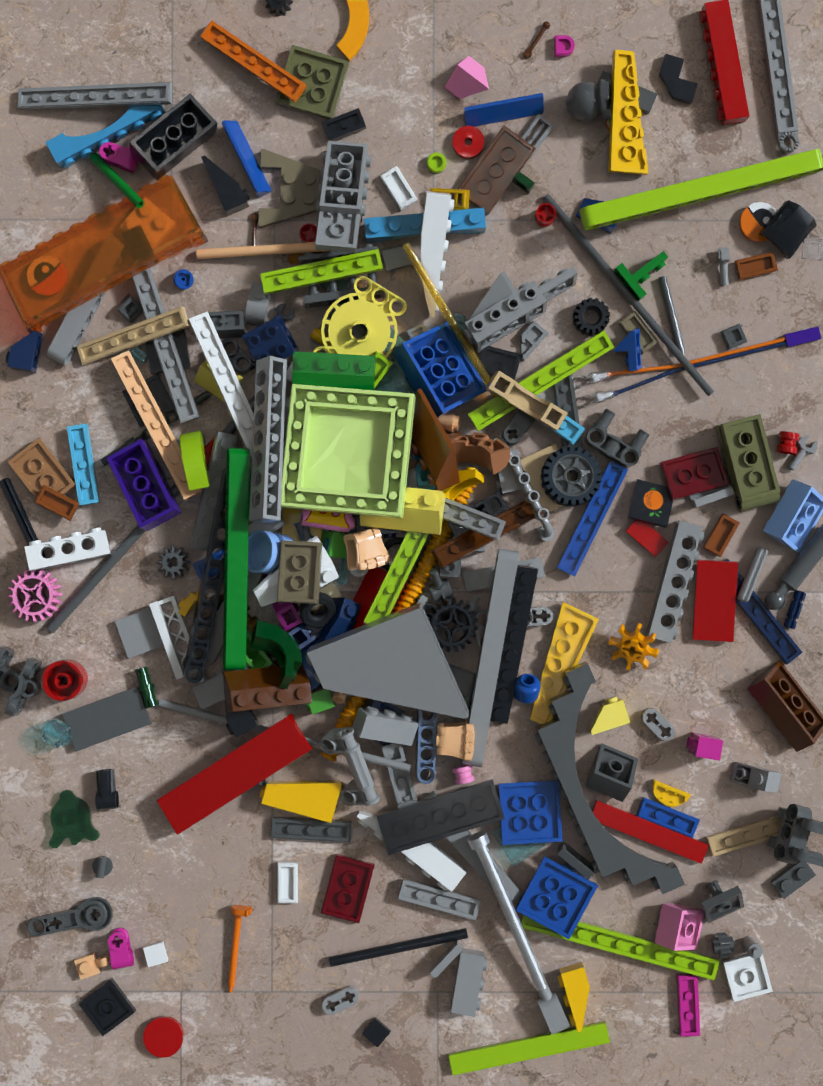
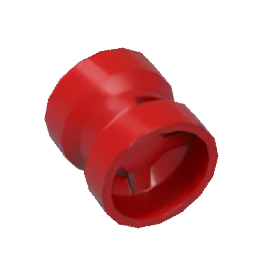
M549 203L541 204L535 214L536 224L540 227L550 226L556 216L555 208Z
M307 223L301 227L299 235L302 243L316 242L317 227L314 224Z
M780 431L778 437L780 444L777 445L776 452L796 455L797 447L795 444L799 441V434Z

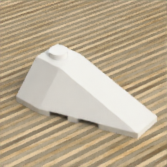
M315 536V537H313L312 539H310V540H308V541H306V542H321V541L319 540V538H318L317 536ZM323 545L320 587L339 578L335 566ZM279 568L274 573H270L253 589L261 607L277 602Z

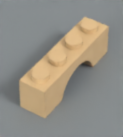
M500 371L494 372L485 388L552 430H558L568 414L553 403L528 391L518 384L517 381Z

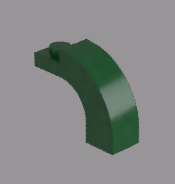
M257 620L252 631L250 648L268 652L277 659L281 668L280 688L288 689L291 681H295L296 674L302 664L301 651L295 640L286 631L271 623Z

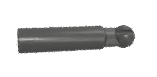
M823 524L779 578L781 582L780 587L766 595L765 603L769 609L774 611L780 610L785 604L786 594L790 590L796 591L823 557Z

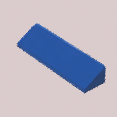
M543 93L465 107L466 126L475 127L543 114Z
M229 120L222 121L224 130L257 196L260 198L270 193L271 188L239 123Z

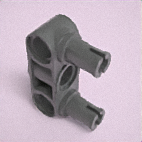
M605 409L597 423L591 425L586 433V443L603 456L624 467L636 465L642 453L641 449L649 434L639 429L631 444L627 445L621 439L607 433V428L615 413ZM592 432L599 434V442H593L590 439ZM626 453L633 455L634 460L632 463L625 461L624 456Z

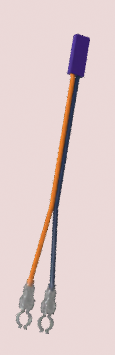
M819 326L785 334L780 339L689 362L695 368L781 346L788 348L822 338ZM678 363L641 368L638 371H604L590 373L588 377L584 375L579 376L588 378L590 384H596L614 375L672 369L618 391L595 392L592 396L594 399L592 402L602 403L605 400L618 396V394L670 374L683 371L685 368Z

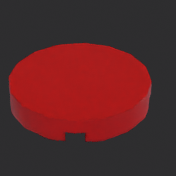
M158 1016L152 1019L146 1026L143 1034V1043L147 1051L159 1058L170 1057L182 1045L183 1028L175 1018Z

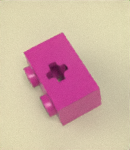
M692 732L691 737L689 736L687 739L686 747L689 749L688 752L696 757L720 761L723 740L716 736Z

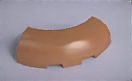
M462 432L446 433L455 448L457 463L478 464L489 469L494 475L501 472L510 460L509 447L498 438L493 440L488 437V434L474 432L472 435H462Z

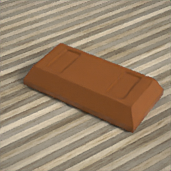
M774 252L735 260L739 280L778 271Z
M45 485L42 486L34 502L69 521L72 520L80 504Z
M722 513L703 548L721 557L740 522Z

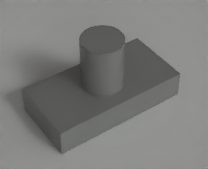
M564 841L559 845L557 855L566 861L563 866L572 871L577 870L589 880L594 874L592 864Z

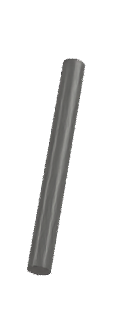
M662 276L659 277V282L674 342L684 354L686 352L667 277Z

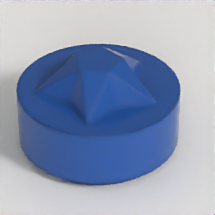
M179 269L174 273L173 283L176 287L185 290L192 286L194 279L190 271Z

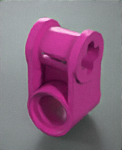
M111 142L101 145L99 152L107 164L127 172H135L138 160L130 152L129 147H123ZM112 150L114 154H110L108 157L106 153H110Z
M124 928L114 929L108 939L112 969L134 966V956L128 931ZM118 936V938L122 939V941L119 942V940L115 939V937Z

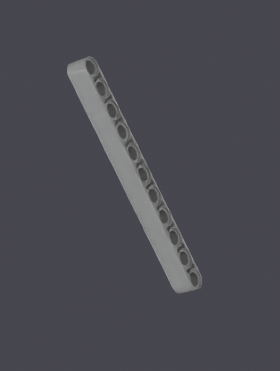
M498 549L467 723L474 725V753L471 761L461 759V764L482 767L519 559V552Z

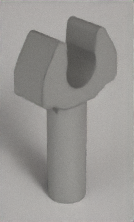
M726 247L718 248L717 260L720 263L721 285H729V249Z
M809 435L801 437L796 442L799 446V451L788 465V468L794 471L806 454H814L817 450L818 442H813L807 448L805 442L808 440Z

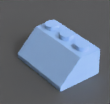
M792 479L786 487L780 502L776 505L772 516L766 522L763 532L796 553H800L823 513V496L812 486Z

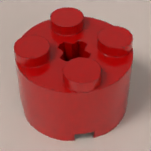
M70 659L60 660L50 664L45 669L42 677L43 689L50 698L58 701H67L79 696L85 690L88 675L84 667L77 661ZM66 676L68 683L63 684V677Z

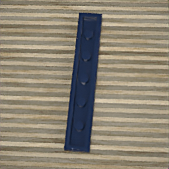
M738 572L736 603L782 661L788 665L803 652L754 591L746 603L737 599L744 578Z

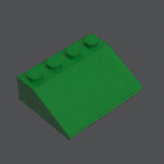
M293 351L292 384L374 390L376 357Z

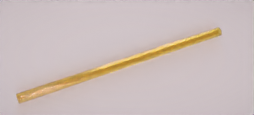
M408 242L402 246L403 250L487 386L491 379Z

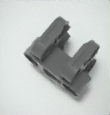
M0 646V688L13 693L8 697L10 700L4 713L14 717L22 712L26 703V698L24 697L29 698L40 693L41 683L35 677L41 668L42 661L35 658H27L22 671H18L9 667V663L14 655V649ZM10 675L15 678L14 685H10L8 682ZM28 683L34 686L33 693H29L26 690Z
M790 804L788 808L779 807L776 817L783 819L778 837L770 835L767 846L774 848L775 859L793 865L800 860L823 867L822 853L810 851L806 847L810 831L823 835V822L813 820L812 811L808 807L797 804Z

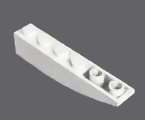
M426 191L421 226L420 260L425 298L430 317L434 318L435 312L439 313L440 301L437 300V295L442 292L443 281H440V274L445 272L446 261L442 259L443 252L447 253L449 241L445 240L446 232H450L451 220H448L449 212H453L454 200L451 199V194Z
M359 811L357 813L358 822L365 828L368 826L375 831L373 834L383 841L377 816ZM432 842L401 851L406 855L405 859L410 864L420 866L422 868L421 872L428 878L431 876L435 878L437 885L445 891L449 889L452 892L467 873L466 868Z

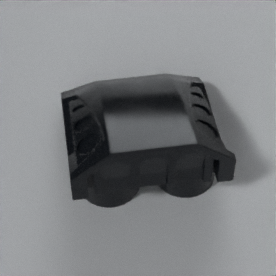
M788 200L768 220L759 234L765 236L784 253L786 259H790L808 234L816 228L817 224L814 217L802 206Z

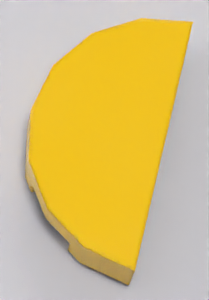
M653 779V795L665 806H679L687 802L691 796L690 793Z

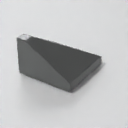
M130 293L126 295L117 307V310L130 323L143 312L142 306Z

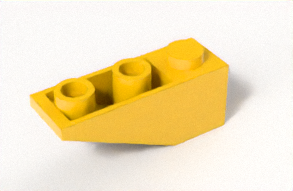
M582 962L559 968L561 975L557 976L560 988H565L566 995H563L565 1006L570 1007L572 1014L568 1015L571 1026H576L577 1032L582 1031L590 988Z

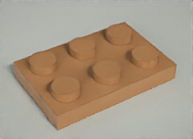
M37 438L8 461V464L35 498H37L43 485L63 495L76 486L75 481L41 438Z

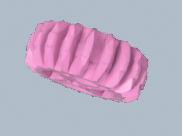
M44 569L38 572L31 571V573L29 570H24V576L18 573V580L12 579L11 582L15 586L8 587V590L13 591V593L8 594L7 598H13V601L9 602L8 605L16 606L12 610L13 613L20 611L18 618L25 616V621L27 622L31 618L33 622H38L39 618L41 621H45L46 615L48 617L53 616L51 610L58 611L55 604H61L62 601L58 600L57 596H62L63 594L61 592L57 593V589L61 588V585H54L57 582V578L50 580L52 573L48 572L45 574ZM31 579L41 580L33 588L24 585ZM46 586L49 590V601L44 595ZM21 592L25 594L24 603L21 601ZM32 592H37L36 596H38L39 599H33L34 595L32 594ZM36 603L43 604L45 606L42 610L38 612H33L29 610L30 607L34 606Z

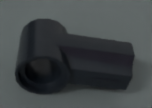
M114 769L97 770L96 809H117L119 807V795L115 786Z

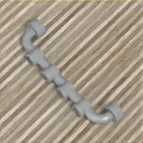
M498 437V439H500L507 445L506 441L503 438ZM510 450V460L507 466L512 468L516 476V484L520 485L524 490L526 502L531 503L535 511V519L543 525L537 530V537L543 542L550 541L554 537V529L548 520L550 513L548 509L541 507L538 501L540 499L539 492L532 490L529 485L530 475L522 472L519 466L521 462L520 457L515 454L513 455ZM511 458L515 460V464H512ZM521 476L524 477V482L521 481ZM531 494L534 495V500L531 499ZM541 511L544 514L543 518L540 516Z

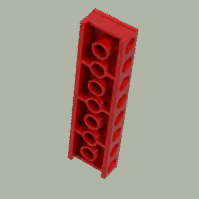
M293 714L280 720L156 800L177 835L313 749L293 719Z

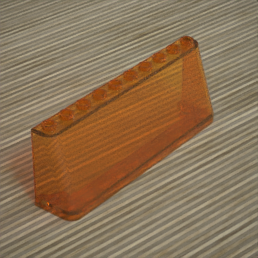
M164 175L158 182L152 185L147 184L140 188L137 194L145 202L142 208L137 209L126 197H123V201L106 206L103 212L91 214L87 217L88 220L70 226V230L64 233H56L53 235V239L48 242H40L35 245V249L29 252L24 251L15 260L5 261L0 265V277L29 333L33 331L43 332L42 325L49 326V322L186 247L192 248V243H198L201 246L208 242L173 176Z

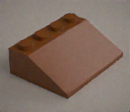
M420 388L415 394L411 450L414 456H419L420 460L418 462L422 471H427L428 475L426 476L430 486L434 485L436 490L442 491L460 483L455 448Z

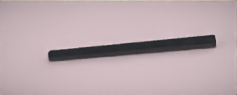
M464 928L329 957L330 966L333 967L467 939V929Z

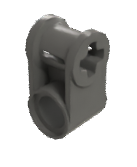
M518 409L503 431L501 438L506 441L508 446L515 445L536 419ZM513 432L515 434L514 438L510 440L508 436Z

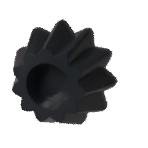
M265 0L267 2L265 7L270 9V14L275 13L278 17L280 14L286 15V11L291 10L290 5L293 1Z

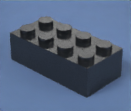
M189 94L129 142L130 152L158 181L217 133V122Z

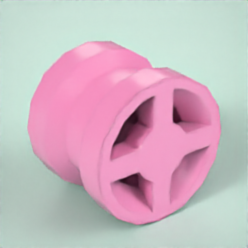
M460 765L452 768V772L456 776L455 785L466 784L475 780L471 774L472 766Z

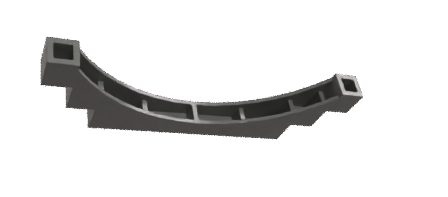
M587 662L580 663L563 671L565 677H562L567 689L571 688V690L549 699L551 705L548 706L553 717L557 716V718L535 727L537 733L534 735L538 744H543L545 751L542 752L547 764L550 762L552 764L553 770H551V774L555 782H560L562 788L559 789L563 800L567 799L570 805L567 807L570 817H575L578 823L575 825L579 837L583 836L586 841L583 846L587 855L591 854L594 861L591 864L595 873L599 872L603 878L621 870L625 881H629L632 886L651 878L655 890L659 889L662 894L685 885L674 862L667 864L656 861L625 846L602 826L592 812L578 779L574 745L575 730L583 700L591 684L595 683L596 680Z

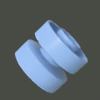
M262 530L253 531L248 535V570L268 575L274 573L279 568L281 540H293L284 534Z

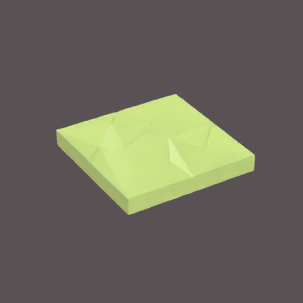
M292 384L282 469L281 508L403 519L416 396L413 393Z

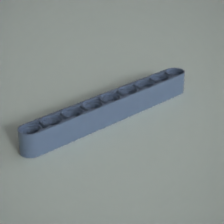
M425 604L423 608L425 611L428 607L436 606L432 604ZM435 626L436 632L439 635V627ZM417 709V722L419 726L416 732L415 774L422 784H430L435 779L437 713L432 712L429 718L424 719L422 717L423 710ZM428 728L431 730V736L424 739L421 737V732ZM424 749H430L431 751L427 759L421 758L420 755ZM423 769L430 770V776L427 779L420 777V772Z

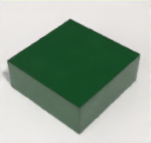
M518 171L513 179V183L528 194L535 182L520 171Z

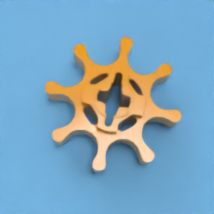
M637 623L635 632L627 631L624 624H621L618 632L622 635V638L611 636L608 642L609 645H615L619 648V651L613 652L611 659L625 658L628 662L626 666L628 671L631 669L632 662L641 663L643 669L646 670L649 661L645 656L649 655L657 658L659 649L651 648L648 644L655 641L656 634L652 633L650 636H643L640 633L641 623Z

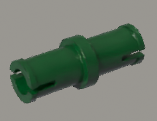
M143 667L134 671L140 686L138 690L142 693L145 708L147 709L157 706L158 703L153 690L155 686L154 683H151L148 668Z

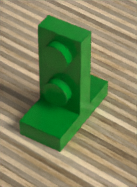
M664 251L633 275H631L623 263L618 265L614 272L637 300L640 301L646 296V292L638 282L642 284L649 279V273L654 269L656 272L666 265L665 261L668 256Z

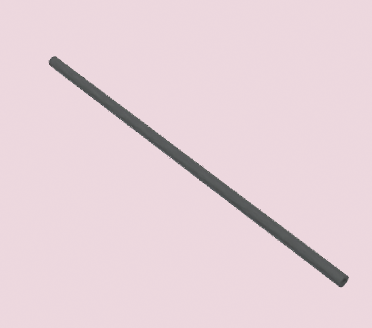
M287 361V370H288V368H289L290 365H291L288 361ZM255 395L248 402L252 412L254 411ZM233 419L222 432L233 434L237 430ZM174 484L170 489L176 498L180 492L176 484ZM139 525L133 529L46 626L50 632L54 633L142 536L145 530L141 529Z

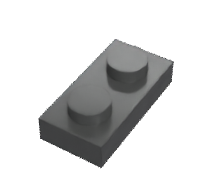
M799 860L770 882L781 897L785 899L816 876V874L806 862Z

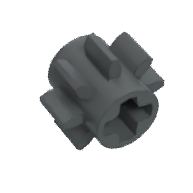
M726 932L716 933V938L711 939L713 953L718 954L721 959L730 958V953L735 952L733 937H728Z

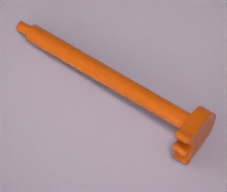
M231 906V914L235 915L228 976V992L232 993L235 985L242 916L248 917V915H251L252 906Z

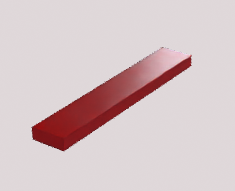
M596 800L592 812L601 824L701 864L709 847L707 843L692 839L599 800Z

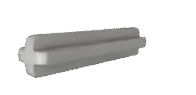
M758 547L755 551L737 599L742 602H748L768 554L766 548Z

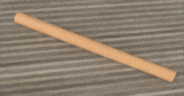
M316 242L197 249L196 255L197 259L326 252L329 250L315 249Z

